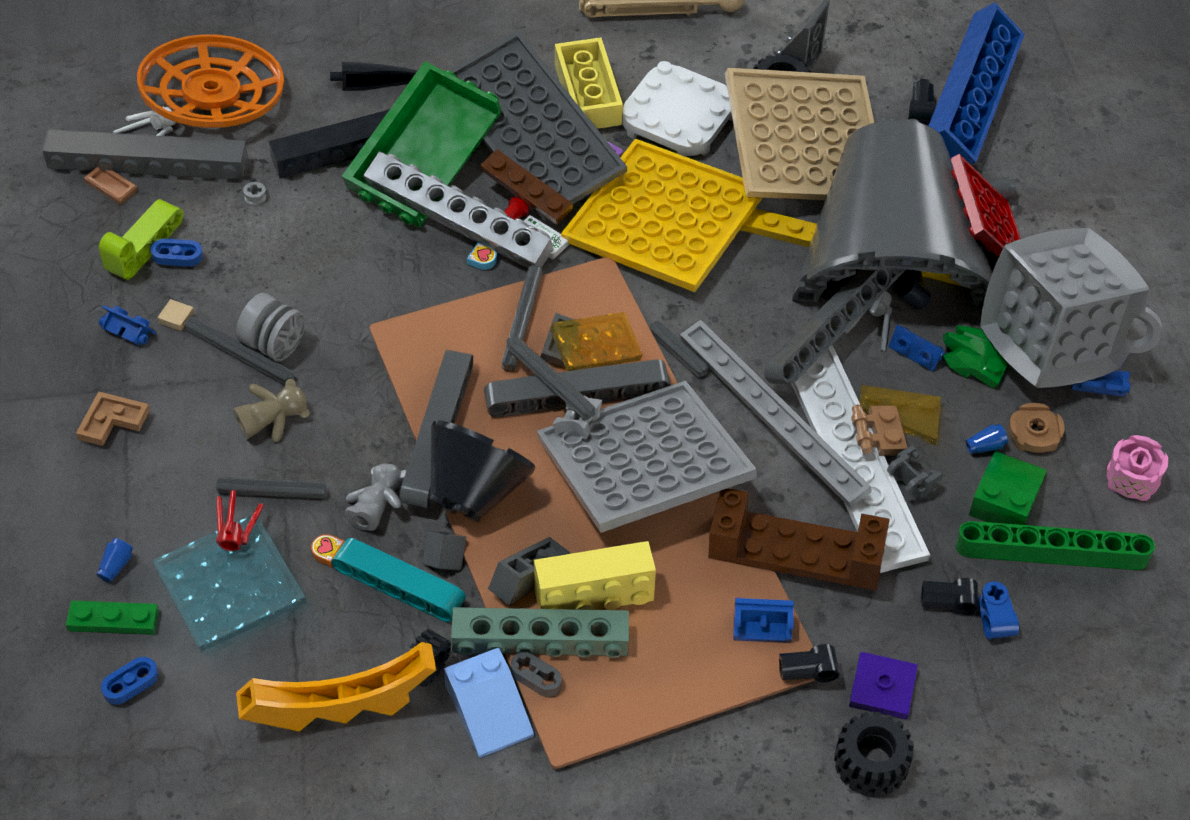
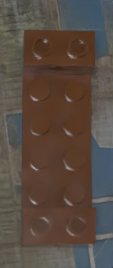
M729 488L720 491L709 533L708 558L877 591L889 518L861 513L858 532L748 512L749 492Z

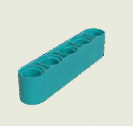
M347 538L331 560L332 566L338 572L444 622H451L453 607L460 608L466 600L465 593L459 587L354 538Z

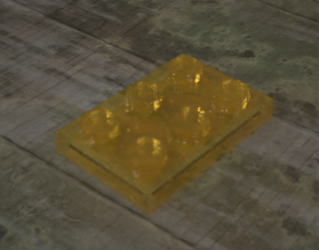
M625 312L554 322L550 328L567 371L640 361L643 356Z

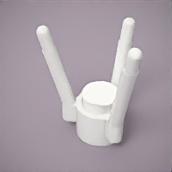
M163 106L164 109L172 111L169 107ZM152 110L127 116V121L146 117L150 118L114 130L113 133H124L151 123L154 129L162 130L156 136H165L173 131L171 126L175 125L176 122L166 119Z

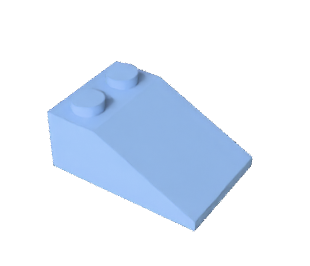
M499 647L444 668L445 687L479 758L534 737L533 729L512 674Z

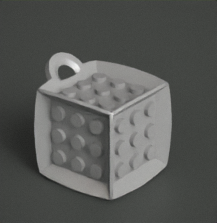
M1089 228L1049 231L1006 244L988 284L980 324L984 333L1002 357L1020 375L1037 388L1081 383L1114 372L1121 368L1129 353H1144L1153 349L1158 344L1162 334L1160 318L1154 311L1146 307L1149 287L1117 249ZM1134 318L1140 319L1147 326V333L1141 339L1127 338Z

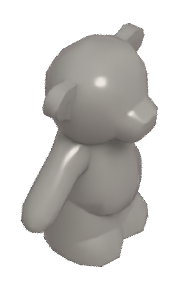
M383 463L373 467L371 470L372 485L349 493L346 496L348 503L357 502L355 505L348 507L344 514L347 521L355 528L374 531L379 525L387 501L393 508L401 507V500L394 491L399 488L404 480L406 470H400L394 464Z

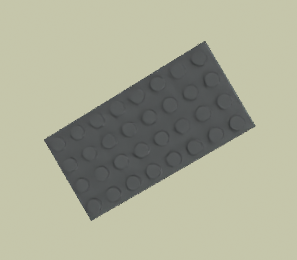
M519 31L449 70L464 82L470 81L478 89L484 92H492L499 99L502 112L482 139L489 151L493 153L498 149L573 204L627 172L626 164ZM537 212L543 221L547 220L546 217Z

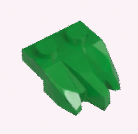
M958 325L956 326V333L947 332L943 334V343L953 351L943 355L951 369L964 378L972 374L992 389L999 384L1008 362L990 342L983 329Z

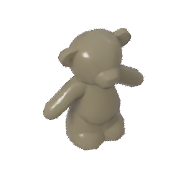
M293 379L286 381L285 388L277 396L257 384H251L248 390L263 401L233 408L234 417L246 440L273 422L272 440L279 442L284 430L285 416L299 415L301 418L309 416L306 396L302 389L296 386Z

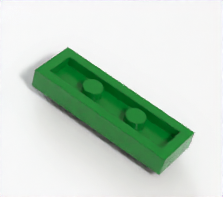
M71 600L66 628L68 631L155 635L159 608L158 604Z

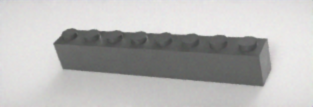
M49 130L43 148L47 168L93 171L98 167L104 172L105 170H113L114 172L244 179L248 160L246 142L244 140Z

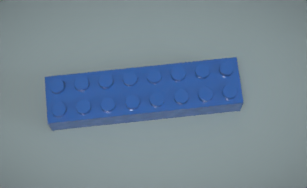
M996 2L973 14L929 123V127L935 129L943 137L950 158L960 154L970 165L976 163L1025 35Z

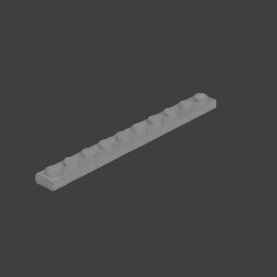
M699 320L680 334L681 340L708 364L709 368L850 508L872 492L871 486L702 320Z

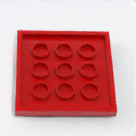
M958 154L951 158L954 168L951 172L960 187L957 189V192L966 206L963 208V211L971 222L969 227L970 233L975 240H981L986 250L993 252L997 259H999L1006 244L1021 239L1010 204L976 169Z

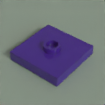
M860 651L849 706L907 719L918 664Z

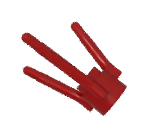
M235 490L230 492L227 522L225 524L223 523L222 498L220 496L216 498L218 531L216 543L220 548L227 551H237L241 548V544L247 545L249 535L264 507L262 503L257 506L243 532L241 525L233 522Z

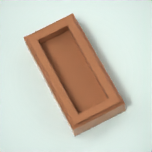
M97 167L84 177L85 183L120 205L138 191V187L113 170H105L104 172Z

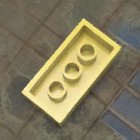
M602 38L555 44V68L559 81L594 126L599 129L622 125L623 103Z
M649 541L534 560V591L538 609L614 610L620 606L631 604L643 605L649 601H654L656 568Z

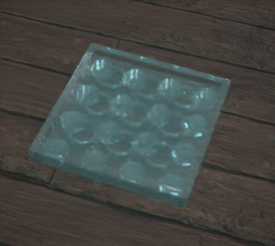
M252 515L237 522L241 525L243 532ZM259 517L249 535L247 545L241 544V548L237 551H227L220 548L216 543L218 531L152 560L158 576L200 652L306 603L305 595Z

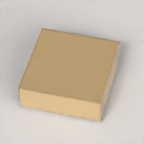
M170 299L157 317L158 323L182 332L186 320L193 316L194 308Z

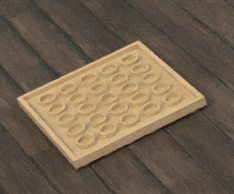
M727 68L725 78L746 197L826 200L848 137L859 128L874 123L865 76Z

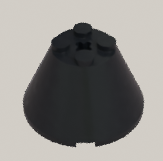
M438 420L437 424L436 421H433L431 425V496L429 499L440 504L441 508L453 514H456L458 511L463 513L467 519L479 523L484 515L534 473L536 466L530 460L510 448L506 451L492 446L493 439L465 427Z

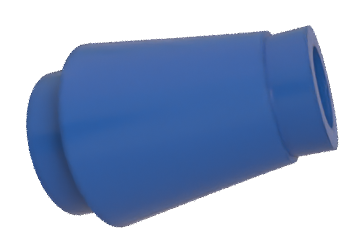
M991 424L969 439H966L965 444L968 452L973 455L975 453L1003 449V446L1008 444V438L1001 424Z
M113 538L111 543L106 544L96 575L100 579L111 583L132 558L131 552L133 547L123 540Z

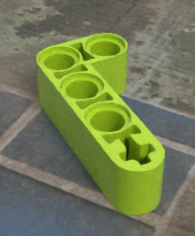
M158 199L123 237L112 232L104 234L99 243V253L103 268L126 280L131 279L152 256V244L159 239H168L179 227L184 216L183 209Z

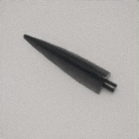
M342 62V72H330V81H342V91H367L409 84L418 70L383 64Z

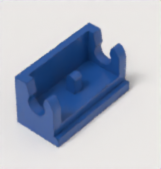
M735 598L733 640L791 643L794 623V601Z

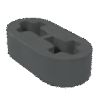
M528 652L518 653L512 658L511 674L518 682L544 697H553L560 692L562 676L556 668ZM529 664V669L519 670V665L525 666ZM550 678L554 679V685L552 683H548L546 686L543 685V679L545 681L550 680Z

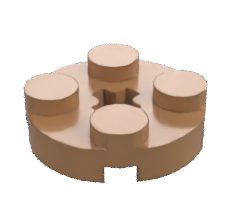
M1027 403L1020 406L1019 410L1012 414L1008 427L1010 437L1015 442V447L1020 451L1034 453L1055 451L1064 434L1065 427L1062 417L1058 413L1055 415L1049 411L1050 407L1044 404ZM1035 424L1039 429L1043 430L1035 431L1032 429V425Z

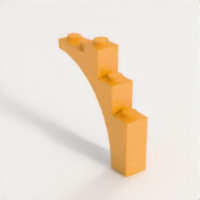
M421 642L407 653L388 663L345 677L307 682H280L252 678L236 692L239 719L300 732L315 718L346 724L362 710L393 716L410 702L409 692L436 671L432 645Z

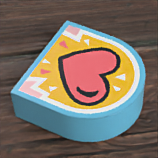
M478 242L467 257V265L481 270L490 269L497 263L496 250L482 242Z

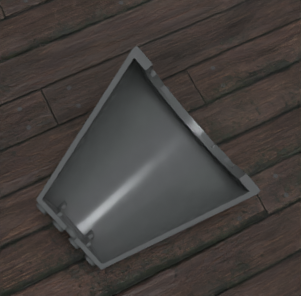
M883 118L879 122L863 126L852 132L845 143L793 290L792 301L818 302L820 295L827 288L829 280L839 281L855 275L856 269H909L950 274V279L963 287L971 289L972 310L983 309L992 272L981 241L975 240L970 233L969 227L971 222L963 211V208L966 206L957 192V189L960 187L952 175L951 170L954 168L945 141L939 132L927 125L921 124L916 119L905 121L893 120L891 118Z

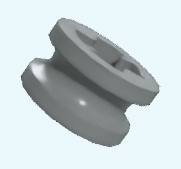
M250 182L243 188L244 200L247 204L257 206L265 202L267 197L266 188L262 183Z

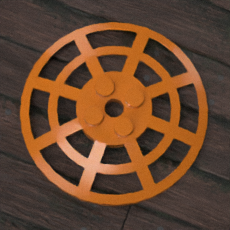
M193 35L174 39L152 50L139 65L137 88L140 97L146 105L166 119L195 127L222 128L250 122L269 112L282 96L284 75L280 64L274 56L254 43L224 35ZM207 47L228 48L243 52L244 54L238 62L224 58L209 57ZM190 48L198 49L199 58L187 60L175 66H172L164 59L166 56ZM254 57L265 64L274 76L260 81L256 73L248 68L247 65ZM155 64L166 71L161 79L160 88L145 85L146 76ZM210 65L225 66L231 69L226 71L224 69L211 68ZM201 66V69L194 70L187 75L181 72L191 67ZM243 73L252 83L240 85L237 76ZM173 77L182 82V90L167 89ZM276 84L275 96L265 105L257 104L262 95V88ZM255 91L249 103L238 100L240 93ZM146 93L161 96L166 105L174 111L170 112L157 105ZM169 97L184 98L188 104L180 108ZM230 106L240 108V110L223 115L221 113V109ZM198 108L211 111V115H200L191 112Z

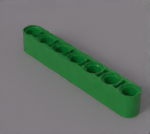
M967 521L960 526L955 548L960 555L968 558L1143 570L1150 562L1155 550V543L1151 537L1138 533Z

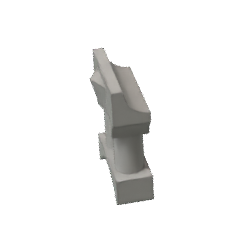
M584 396L595 407L596 414L588 420L583 419L573 408L565 403L566 414L563 418L556 417L553 422L555 435L563 432H576L584 439H587L590 434L589 423L594 422L600 417L602 400Z

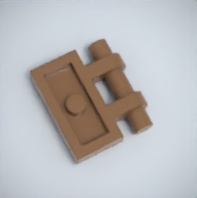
M857 404L852 407L853 414L851 420L853 426L857 429L856 441L858 446L861 447L863 454L872 453V447H877L879 456L898 455V453L907 449L897 406H870L868 415L863 412L862 405ZM868 428H872L873 434L868 431Z

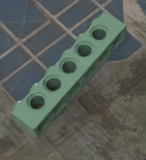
M453 607L452 653L472 655L474 653H485L499 647L502 654L528 652L531 654H547L552 657L561 655H577L579 657L606 655L610 658L628 656L629 611ZM478 632H486V634H484V635H479V634H476V633H478ZM514 632V633H516V634H515V635H507L506 633ZM536 633H545V635H543V636H538V635H535V634H536ZM567 633H572V634H575V635H574V636H566L565 634H567ZM595 634H603L604 636H602V637H596V636H594V635H595Z

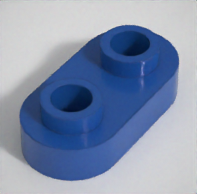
M159 239L151 246L153 260L161 265L195 266L203 259L201 245L193 240Z
M138 657L106 676L101 684L104 699L111 704H122L152 686L158 679L156 663L151 658ZM143 673H147V674H148V675L145 676L144 678H140V677H139V676H140L141 674H143ZM122 689L121 692L114 693L115 690Z

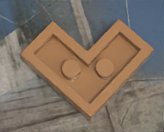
M98 391L76 432L77 439L103 446L114 425L140 431L150 412L149 404Z

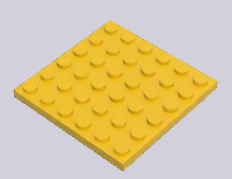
M634 139L620 157L627 166V172L594 191L563 230L561 237L567 239L571 245L696 292L762 200V197H746L743 177Z

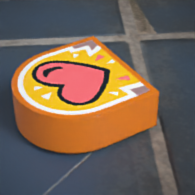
M328 534L316 537L311 544L313 558L324 565L332 567L331 560L345 541Z

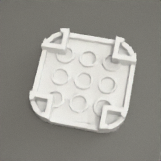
M667 61L659 62L657 67L648 72L626 100L622 114V124L627 130V136L634 140L637 135H640L677 151V154L685 157L698 154L705 156L710 152V144L727 121L733 120L726 85L683 67L672 65Z

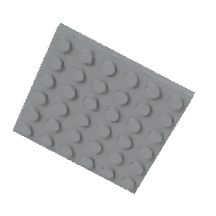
M687 381L600 409L599 419L589 423L590 434L587 439H584L576 432H563L555 435L554 426L537 431L539 442L600 533L757 478L755 466Z

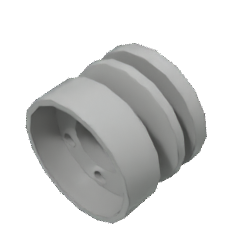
M259 293L243 309L237 322L236 338L248 347L257 349L263 355L269 356L270 359L281 362L287 359L300 343L306 326V317L303 312L293 309L292 306L283 305L277 298L267 293Z

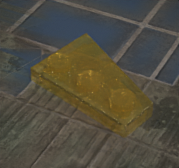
M861 385L859 403L862 405L863 412L868 415L870 406H897L904 432L912 436L914 433L927 438L926 442L936 445L941 397Z

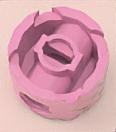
M1139 435L1130 436L1128 440L1123 441L1122 439L1118 441L1113 449L1111 461L1107 466L1108 488L1128 498L1140 501L1150 499L1151 495L1156 493L1160 487L1161 479L1168 468V456L1166 453L1164 455L1161 451L1162 446L1149 437Z

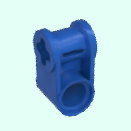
M992 581L987 583L983 588L982 596L979 598V613L986 638L996 639L1017 636L1019 633V621L1013 609L1007 588L999 582Z

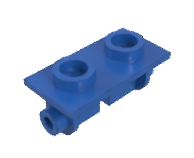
M115 305L113 309L102 306L107 311L106 316H102L99 320V325L103 330L120 336L123 328H125L122 338L136 345H145L149 338L148 332L156 334L149 327L150 322L138 315L133 319L127 316L128 312Z
M900 325L896 326L888 346L931 371L935 370L938 360L942 361L943 355L946 354L943 351V347L932 344L912 333L908 328H903Z
M1115 370L1095 379L1075 383L1072 386V390L1126 397V393L1130 391V382H1128L1130 372Z

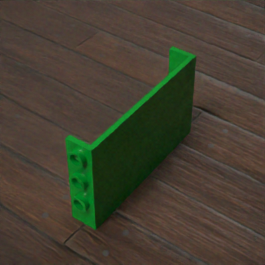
M424 61L342 175L346 187L356 192L365 202L370 203L372 201L378 204V207L385 213L391 214L392 212L398 215L399 219L407 225L414 224L421 227L427 216L367 185L363 175L380 151L386 155L393 154L401 160V163L407 166L412 164L418 167L423 174L429 177L434 175L443 184L450 186L502 112L498 97L492 92H484L478 89L470 81L464 82L449 70L443 71ZM396 175L392 177L391 180H396L400 178L401 175ZM416 186L412 190L417 191L422 186ZM441 196L436 197L433 201L438 202Z

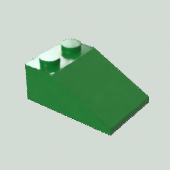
M995 451L976 490L969 516L991 523L1026 525L1047 470Z

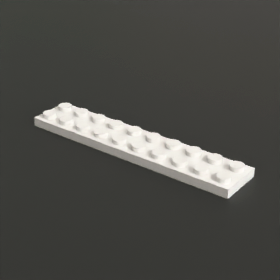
M831 345L796 382L791 384L810 427L871 486L872 492L850 508L845 503L853 524L858 532L861 513L890 519L880 573L929 561L930 553L894 476L887 472L889 465L885 457L879 456L877 447H872V453L863 454L861 447L857 444L856 435L858 433L856 427L852 424L851 416L853 414L852 407L857 404L860 405L837 353L833 345ZM868 428V431H870L873 434L872 429Z

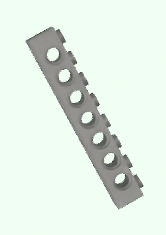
M379 151L363 175L367 185L476 242L490 245L497 253L526 268H529L531 265L542 268L550 252L553 250L551 238L546 232L539 229L535 231L529 228L528 224L518 218L514 220L508 217L503 210L496 207L492 209L486 206L481 199L477 197L470 198L464 195V192L458 187H449L443 184L438 177L434 175L429 177L423 174L418 167L412 164L407 166L401 163V160L393 154L386 155ZM396 175H401L400 178L396 180H391L392 177ZM416 186H422L417 191L412 190ZM436 197H443V199L438 202L433 201ZM459 207L465 208L462 212H454ZM480 218L486 219L483 223H475ZM501 229L508 230L505 234H497V232ZM523 240L529 241L527 245H518Z

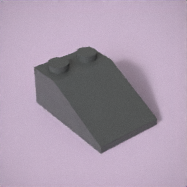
M824 0L797 28L795 33L789 35L785 47L780 48L777 54H789L793 58L798 57L801 62L804 61L807 67L812 69L823 53L830 0Z

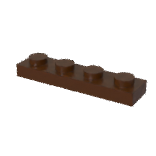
M498 149L480 165L482 172L555 225L573 209L572 202Z

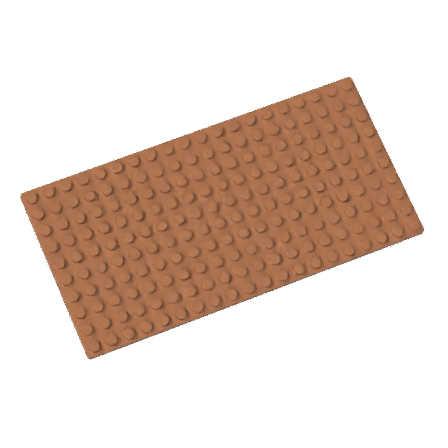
M604 257L542 275L523 341L540 356L555 312L580 321L565 367L545 361L557 373L659 359L666 364L670 384H677L666 359L614 260ZM525 280L370 325V333L415 441L417 440L445 351L451 350L473 354L472 372L455 424L493 439L492 446L506 451L510 448L530 460L536 466L534 473L484 515L479 523L467 519L463 513L458 511L456 514L444 510L453 532L466 536L463 556L485 608L538 609L534 590L526 597L508 605L506 602L501 601L488 587L499 561L548 537H551L571 552L570 554L649 541L656 568L654 601H649L643 605L631 604L614 609L629 611L628 656L610 658L606 655H591L589 657L561 655L552 657L547 654H533L556 668L562 676L561 690L553 697L541 696L515 679L552 768L559 769L815 681L814 678L782 680L780 678L779 653L805 652L813 648L794 608L791 643L733 640L735 598L789 600L775 571L708 558L709 533L720 491L600 533L538 440L537 431L553 426L556 417H564L567 412L566 408L504 417H493L488 414L484 395V387L487 384L500 380L537 376L519 358L513 371L504 370L501 367V361L507 344L506 340L510 334ZM620 400V401H613V402L602 403L600 409H603V408H606V407H609V406H612V405H615V404H618V403H621V402H624V401H627V400ZM509 632V633H506V634H507V635H515L516 633H514V632ZM536 633L535 635L543 636L545 633ZM567 633V634H565V635H566V636H574L575 634ZM595 634L594 636H596V637H602V636H604V635H603V634ZM504 654L511 669V660L516 654ZM529 664L525 666L519 665V670L529 669ZM550 678L548 681L543 679V685L546 686L548 683L554 685V679Z

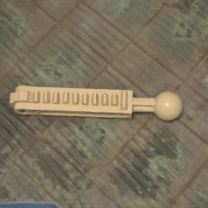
M579 0L580 12L592 18L684 13L690 16L691 13H697L698 5H719L722 10L732 13L742 8L745 0Z

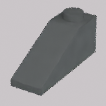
M548 537L499 561L488 589L497 595L501 601L511 605L534 590V560L567 555L571 552L551 537Z

